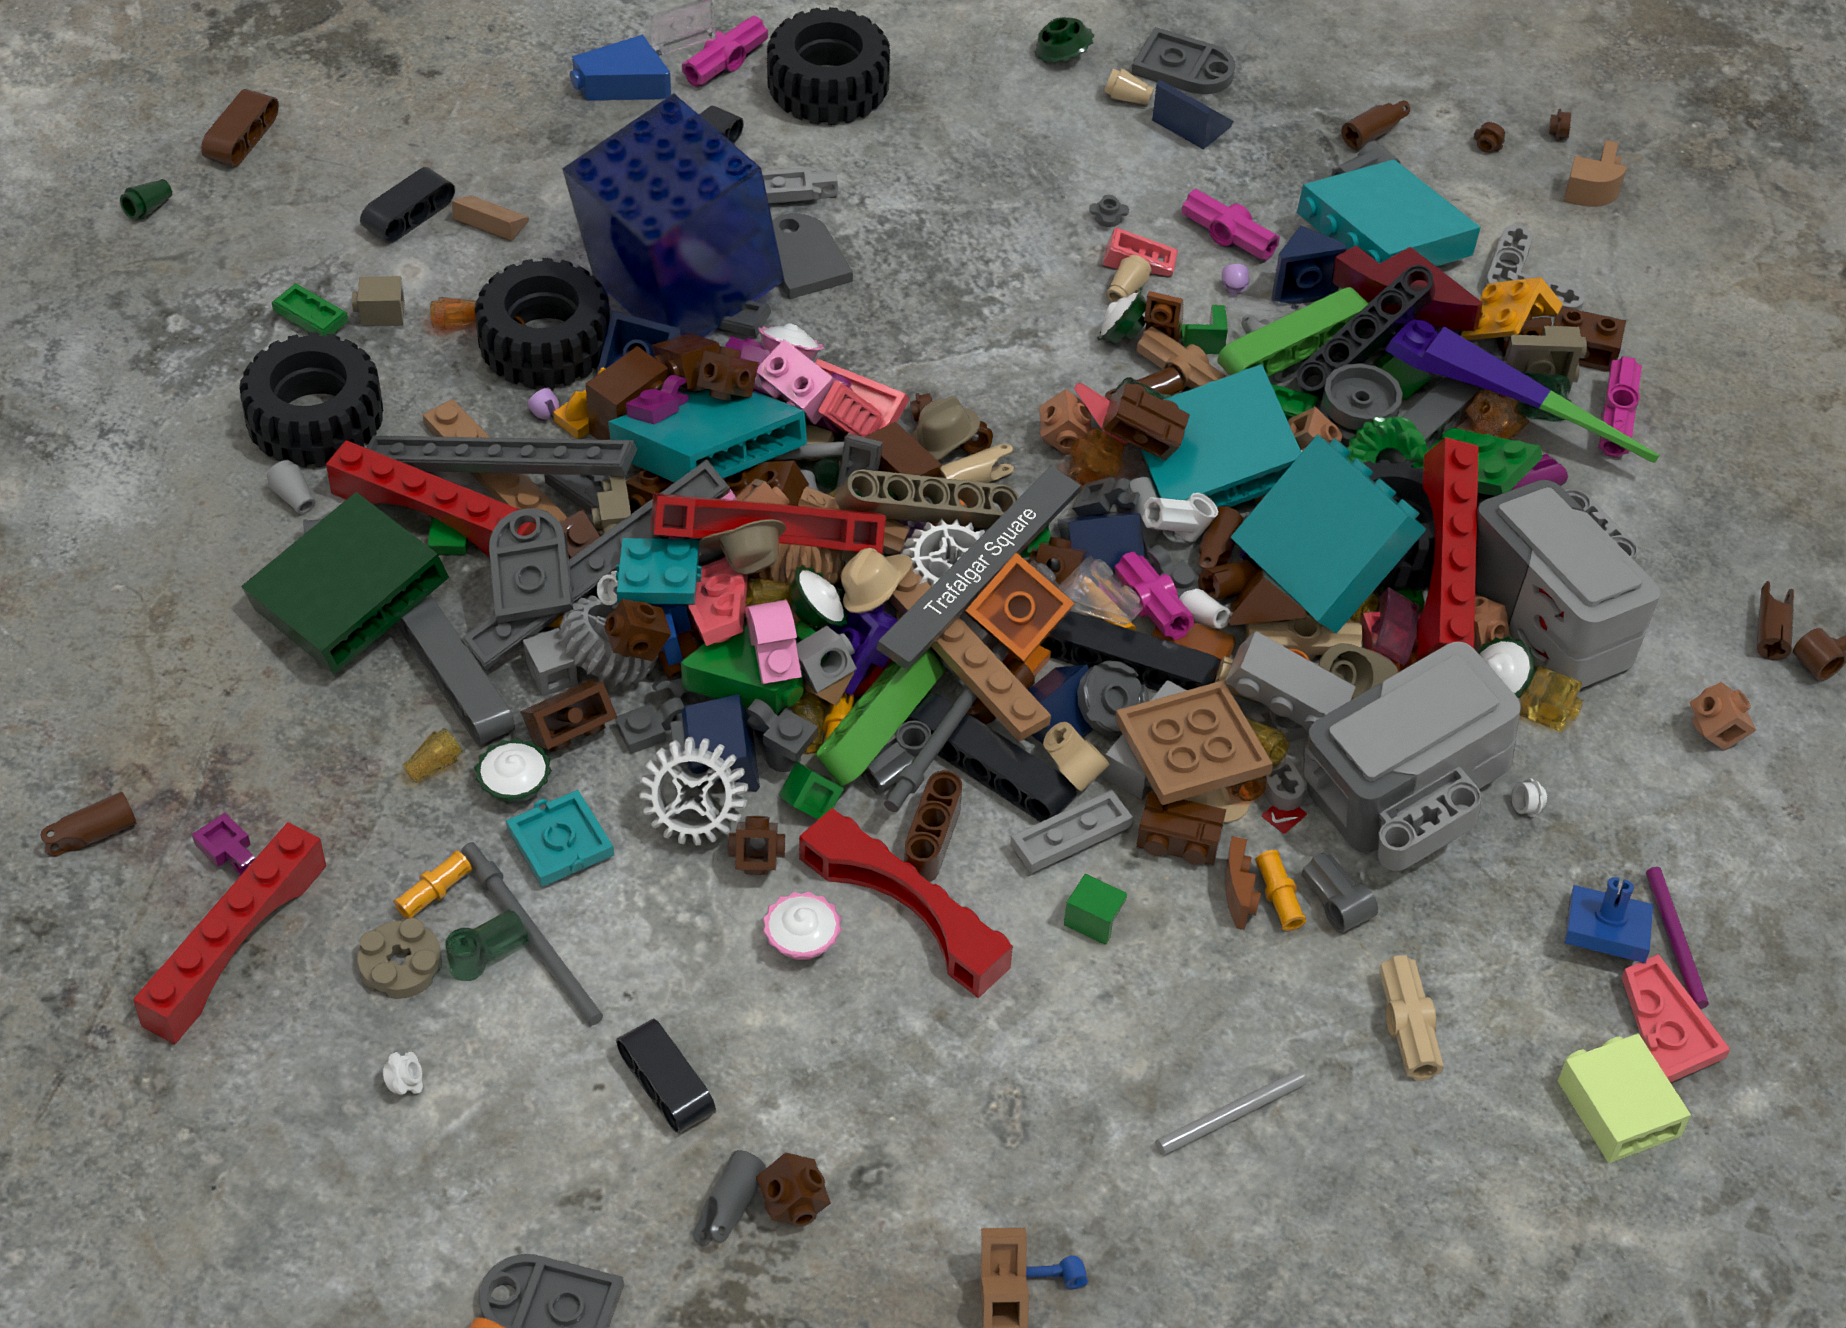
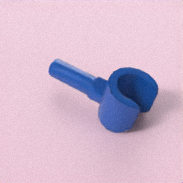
M1068 1256L1062 1259L1059 1264H1053V1266L1026 1267V1278H1056L1062 1276L1067 1289H1079L1088 1284L1084 1263L1077 1256Z

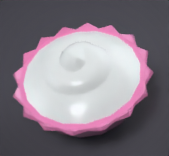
M791 323L784 326L770 328L763 326L758 328L761 334L762 346L770 352L783 339L811 361L820 350L824 349L823 344H818L817 340H813L804 330Z
M810 891L804 894L793 892L788 897H779L776 904L768 906V914L762 918L765 924L763 933L768 937L769 944L776 947L785 956L796 960H809L820 956L831 945L837 943V936L842 931L839 925L842 917L836 913V905L828 903L824 896H815Z

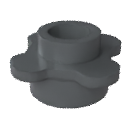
M1105 195L1098 203L1090 204L1089 212L1095 215V220L1099 225L1115 227L1120 224L1122 216L1129 214V207L1121 204L1115 196Z

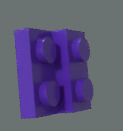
M883 605L863 613H851L845 609V612L849 615L846 619L847 624H843L842 627H830L838 635L845 634L855 651L850 656L857 669L854 670V674L845 690L847 694L853 695L858 685L865 679L871 663L884 668L889 660L876 647L878 641L898 620L890 614L883 612L885 608Z

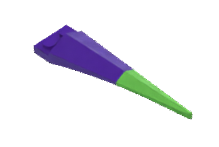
M1412 318L1391 339L1385 350L1415 369L1479 386L1542 409L1594 432L1652 463H1655L1660 456L1446 327H1443L1437 333L1435 328L1428 322Z

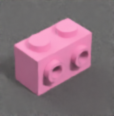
M783 339L758 366L757 374L763 381L760 388L769 397L774 399L780 397L787 404L804 410L805 418L815 425L823 417L818 412V409L835 380Z

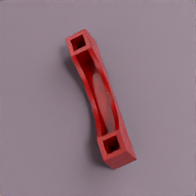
M1447 437L1424 455L1423 489L1429 498L1433 511L1435 553L1430 587L1418 626V658L1421 659L1452 642H1464L1474 648L1479 446Z
M347 440L326 463L331 494L347 500L357 492L372 504L389 503L421 511L461 533L489 558V541L495 526L508 514L520 510ZM533 522L522 524L517 534L526 536L533 533L536 529V524Z
M653 493L650 531L654 535L703 538L712 534L730 531L751 522L773 519L786 524V531L778 537L779 543L858 552L866 548H872L879 553H883L886 515L879 512Z
M831 808L799 836V860L828 882L849 883L871 888L891 896L912 910L927 925L936 938L945 959L947 974L977 998L982 996L1011 968L1013 945L1010 944L1008 938L1003 933L997 930L993 931L981 922L974 911L960 906L949 897L948 893L940 885L930 883L919 874L911 863L902 861L892 854L881 840L873 839L862 831L852 818L844 817Z
M289 822L282 827L135 996L133 1002L141 1027L174 1045L180 1040L201 1015L221 972L245 938L277 907L303 895L326 868L320 838Z

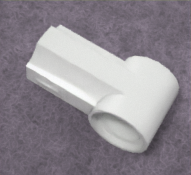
M1193 493L1187 501L1150 497L1144 504L1142 519L1147 528L1174 531L1182 539L1193 542L1200 537L1216 518L1218 509L1209 497L1200 493Z

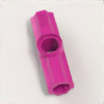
M754 15L726 34L716 31L709 36L703 50L682 63V73L686 76L688 83L698 87L725 68L729 71H735L743 64L748 52L768 39V30L762 20Z
M1195 188L1188 194L1186 201L1182 205L1181 213L1208 228L1212 239L1221 246H1229L1234 243L1261 260L1267 261L1273 256L1275 249L1279 245L1280 236L1252 221L1250 212L1241 204L1233 203L1228 207Z
M1623 356L1611 362L1601 419L1603 422L1632 438L1635 413L1640 400L1638 391L1642 366L1636 362L1635 358ZM1600 436L1598 448L1603 450L1606 456L1618 458L1620 455L1629 454V450Z
M1135 552L1122 555L1120 562L1115 565V575L1130 593L1131 601L1137 614L1140 617L1149 616L1165 636H1170L1174 640L1185 637L1189 629L1194 626V619L1192 613L1178 598L1177 590L1171 577L1168 574L1159 575L1144 556H1138Z

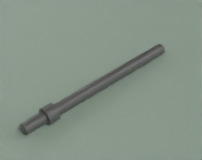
M996 644L992 649L994 655L1001 662L1009 653L1007 647L1003 644ZM968 686L963 690L912 764L906 765L896 778L897 785L884 802V806L889 811L897 812L908 795L918 790L924 781L923 774L977 699V696Z
M474 842L467 843L461 852L475 870L474 877L484 890H490L588 1024L593 1026L599 1023L603 1018V1014L503 882V873L494 862H488Z

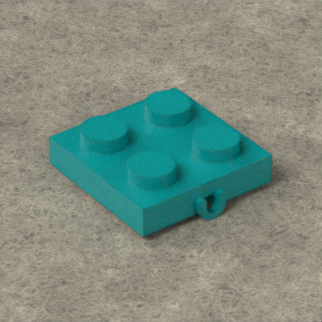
M622 538L620 564L616 565V581H618L617 603L623 598L648 604H695L697 582H701L702 568L698 566L699 539Z
M575 790L550 802L547 799H540L534 804L533 809L506 820L507 831L541 887L614 856V846L579 790ZM544 804L545 808L540 810L539 807Z

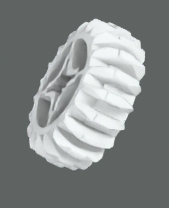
M941 518L936 527L927 522L923 530L915 529L912 538H907L904 543L903 552L900 555H907L912 559L913 572L915 574L919 573L922 576L919 584L927 582L932 587L985 531L974 532L972 522L963 527L959 525L957 519L952 525H947Z
M688 737L685 740V750L682 749L677 740L670 743L671 754L665 749L660 748L656 755L661 763L650 760L646 765V768L654 775L645 774L640 780L643 785L651 787L650 789L642 790L639 794L642 800H652V803L644 807V814L650 815L656 812L658 816L651 823L653 828H657L662 823H665L668 827L664 831L663 836L669 838L674 830L680 832L678 837V843L685 844L688 834H692L694 844L696 846L701 845L703 833L706 834L711 842H715L718 838L716 828L722 833L728 834L731 831V826L727 820L738 823L742 817L734 808H745L747 805L745 798L736 795L745 793L748 790L747 783L735 782V780L740 779L744 775V769L737 768L731 771L730 766L736 761V756L732 754L723 760L720 755L724 751V746L719 744L714 752L708 751L710 740L706 738L702 740L699 749H695L693 737ZM695 761L708 765L711 769L702 774H695L689 771L686 766L682 768L679 763ZM667 771L674 777L672 782L675 784L678 793L669 805L666 803L663 795V779ZM719 778L723 781L726 793L725 804L721 811L715 807L714 803L716 801L710 794V787ZM707 780L699 796L693 795L691 798L688 797L681 802L689 788L685 786L686 784L693 788L697 785L700 786ZM685 809H693L699 812L701 816L707 815L709 819L692 821L684 819L677 814Z

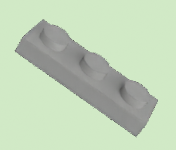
M1110 790L1012 835L1010 845L1029 872L1034 873L1132 827L1133 816L1114 791Z

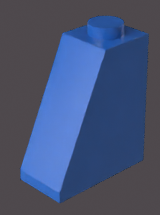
M643 34L572 56L573 70L570 71V79L573 87L576 90L579 89L587 101L671 98L670 71Z

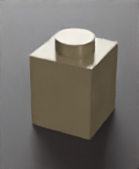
M359 277L358 291L352 292L353 312H359L361 326H403L405 299L402 277Z

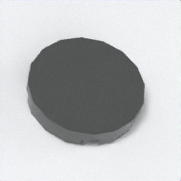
M1105 661L1089 668L1082 676L1077 690L1078 706L1084 720L1094 731L1106 737L1119 738L1122 735L1115 721L1116 710L1149 701L1145 684L1141 685L1140 681L1136 678L1139 675L1133 668L1122 662Z

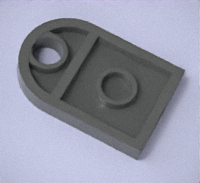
M1157 27L1152 31L1132 65L1133 75L1156 82L1160 79L1172 87L1197 94H1213L1223 91L1232 83L1235 72V61L1225 49Z
M799 213L785 214L772 219L764 227L762 232L763 254L789 299L853 282V271L827 227L817 218ZM784 229H794V230H796V231H795V232H791V233H787V232H784V231H782V230H784Z
M535 508L520 509L501 519L495 526L489 541L494 609L498 623L573 610L568 544L559 521L552 514ZM527 522L536 524V529L533 533L526 536L517 534L522 524Z
M514 1255L497 1263L484 1277L479 1292L481 1314L483 1318L492 1320L506 1328H609L624 1287V1279L622 1276L539 1255ZM501 1285H509L516 1290L513 1297L505 1301L496 1300L491 1294L495 1288Z

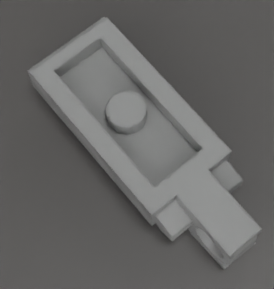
M810 167L744 173L747 205L816 200L838 196L836 172H811Z

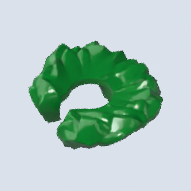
M1390 416L1386 419L1375 417L1372 419V423L1365 422L1363 424L1364 428L1357 429L1356 435L1349 438V446L1346 447L1351 451L1347 457L1351 462L1358 458L1362 462L1371 461L1376 463L1378 454L1386 448L1399 450L1411 462H1423L1424 455L1428 452L1423 434L1417 430L1411 420L1398 416L1393 418Z

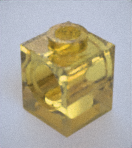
M1539 666L1526 691L1520 716L1563 732L1569 719L1576 721L1584 703L1583 699L1578 698L1582 682Z

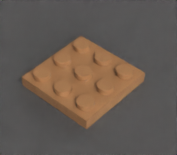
M1224 680L1116 710L1115 721L1162 805L1272 773V761Z

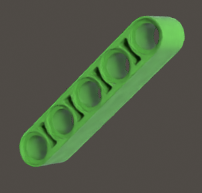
M1353 288L1341 289L1230 342L1219 353L1217 358L1218 364L1229 375L1262 364L1269 377L1312 356L1369 303Z
M931 648L908 670L892 660L817 750L816 756L840 786L852 782L865 771L944 673V665Z

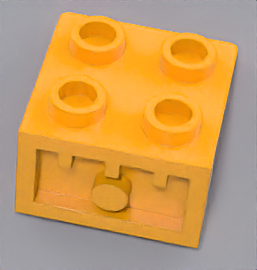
M1542 277L1487 283L1479 299L1483 302L1479 327L1474 331H1463L1461 335L1466 340L1518 335L1529 312H1532V317L1558 315L1563 303Z

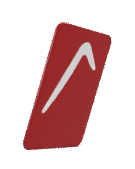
M1272 805L1262 814V817L1281 833L1285 834L1300 822L1307 813L1300 807L1285 811Z

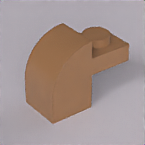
M1605 140L1600 161L1579 156L1574 157L1564 202L1598 207L1607 205L1617 199L1627 170V166L1620 165L1622 157L1616 156L1618 142Z
M981 1228L979 1284L982 1328H1028L1029 1291L1026 1279V1228Z

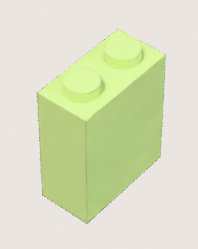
M1639 1033L1624 1039L1620 1036L1614 1037L1604 1043L1602 1047L1588 1052L1584 1049L1578 1050L1565 1059L1558 1083L1608 1164L1682 1137L1691 1114Z

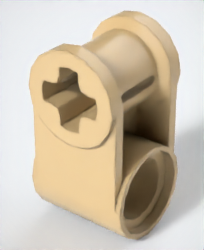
M1060 722L1054 725L1044 738V748L1059 765V770L1081 792L1110 765L1107 759L1088 740H1084L1068 722Z

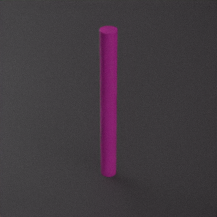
M1652 867L1646 871V876L1686 990L1700 1009L1706 1008L1709 1002L1660 867Z

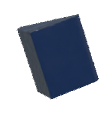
M1159 79L1156 85L1152 121L1203 150L1232 126L1233 120Z
M1300 225L1279 253L1270 303L1272 308L1315 302L1337 292L1339 287L1332 282L1335 258L1346 251L1345 244Z
M612 310L597 373L601 368H608L636 346L653 357L652 345L679 337L680 328Z
M1125 511L1058 519L1061 537L1071 540V547L1087 550L1081 578L1095 571L1100 572L1102 575L1115 574V565L1120 562L1122 555L1130 552H1135L1136 555L1144 556L1145 558L1140 513Z
M1087 665L1055 667L1028 689L1037 701L1051 714L1050 724L1031 735L1042 744L1047 732L1060 722L1071 724L1082 738L1093 730L1084 720L1078 706L1077 690L1082 676L1089 670Z
M736 694L685 706L682 710L685 740L688 737H693L695 749H699L704 738L709 739L708 751L714 752L719 744L723 745L724 751L720 755L723 760L732 754L737 758L734 764L730 766L731 771L737 768H743L745 771L744 775L740 779L735 780V782L747 783L748 790L756 792L760 788L753 728L747 724L749 717L740 695ZM687 761L688 770L692 773L702 774L711 769V767L703 763ZM721 778L716 780L723 783Z

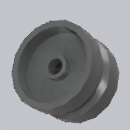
M1361 363L1348 364L1335 369L1327 377L1319 411L1343 433L1340 443L1347 447L1349 446V438L1356 435L1357 429L1364 428L1363 424L1365 422L1372 423V419L1375 417L1386 419L1390 416L1392 418L1398 416L1403 393L1398 381L1390 373L1372 365Z

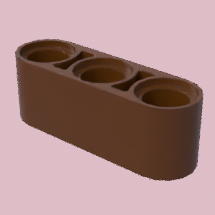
M249 89L240 91L206 132L201 145L203 157L233 167L240 165L276 120L279 110L278 99Z
M946 770L937 771L929 777L905 842L904 861L911 863L919 874L929 882L935 880L940 872L961 811L963 783L956 773Z

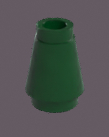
M160 179L126 188L124 194L120 196L121 208L131 219H144L168 198L172 197L171 186L166 180Z

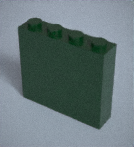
M355 492L241 587L253 608L335 675L443 584L449 576L439 555Z

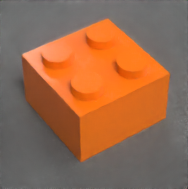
M1015 553L965 611L1001 644L1006 646L1018 659L1025 663L1074 607V602L1018 553Z

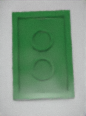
M1449 428L1428 449L1430 451L1445 437L1479 446L1477 492L1493 496L1509 492L1543 458L1540 445L1495 437L1490 434L1465 431L1460 428ZM1424 461L1414 462L1410 467L1416 469L1418 467L1423 468Z

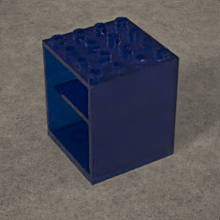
M675 93L562 168L592 274L602 283V287L633 316L680 328V336L691 333L705 337L722 325L721 321L726 316L732 317L743 310V305L749 300L756 301L785 280L761 167Z

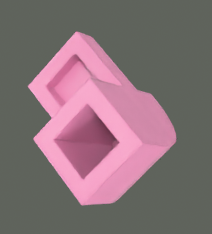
M787 600L745 607L751 646L755 645L761 684L802 677L795 640L797 634Z

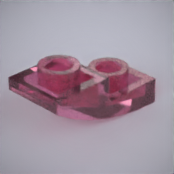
M1388 587L1379 597L1380 618L1371 627L1372 647L1376 652L1404 666L1410 657L1416 637L1419 605Z

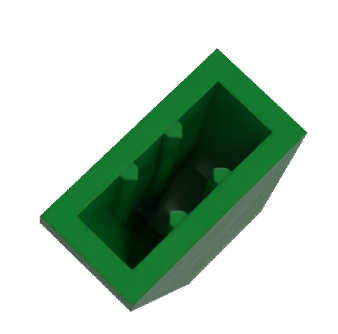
M744 624L742 633L732 636L725 642L713 643L708 646L703 644L681 662L682 686L686 690L716 699L739 694L744 707L748 708L755 699H759L768 704L776 715L787 706L795 705L803 694V669L800 667L802 677L761 684L755 645L751 646L749 630Z

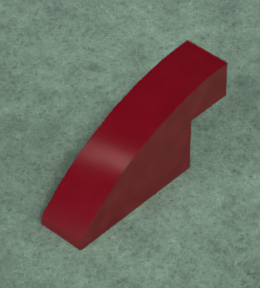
M1354 246L1336 256L1332 282L1341 289L1353 288L1368 303L1407 268L1413 265L1427 267L1433 274L1436 290L1435 296L1413 318L1426 321L1432 326L1439 328L1446 327L1447 329L1462 331L1478 329L1483 302L1412 247H1408L1380 264L1358 246ZM1417 280L1410 285V289L1420 291L1428 283L1423 280ZM1390 304L1384 309V312L1394 315L1401 310V306Z

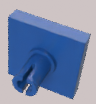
M1612 877L1608 880L1606 893L1573 885L1564 943L1646 963L1650 951L1653 904L1630 899L1634 885L1626 879H1623L1618 894L1620 879L1618 877Z

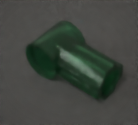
M509 909L474 929L459 928L448 935L445 948L449 971L454 978L461 981L477 979L483 974L486 964L529 941L528 933L516 912Z

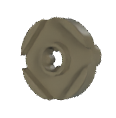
M408 918L404 921L388 922L374 930L365 932L360 939L357 962L361 979L370 990L375 992V989L380 992H386L389 998L402 999L425 991L433 983L432 977L437 973V970L440 971L442 956L439 942L434 933L424 927L421 920ZM396 954L408 955L405 957L406 963L398 965L395 960H389Z

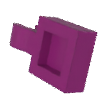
M671 375L665 380L661 391L649 389L641 392L639 397L626 403L628 417L654 425L679 411L678 405L685 404L689 399L688 395L677 392L679 386L686 383V378Z
M223 813L192 834L194 844L217 867L229 861L239 877L255 860L253 854L246 849L251 845L248 834L226 813Z

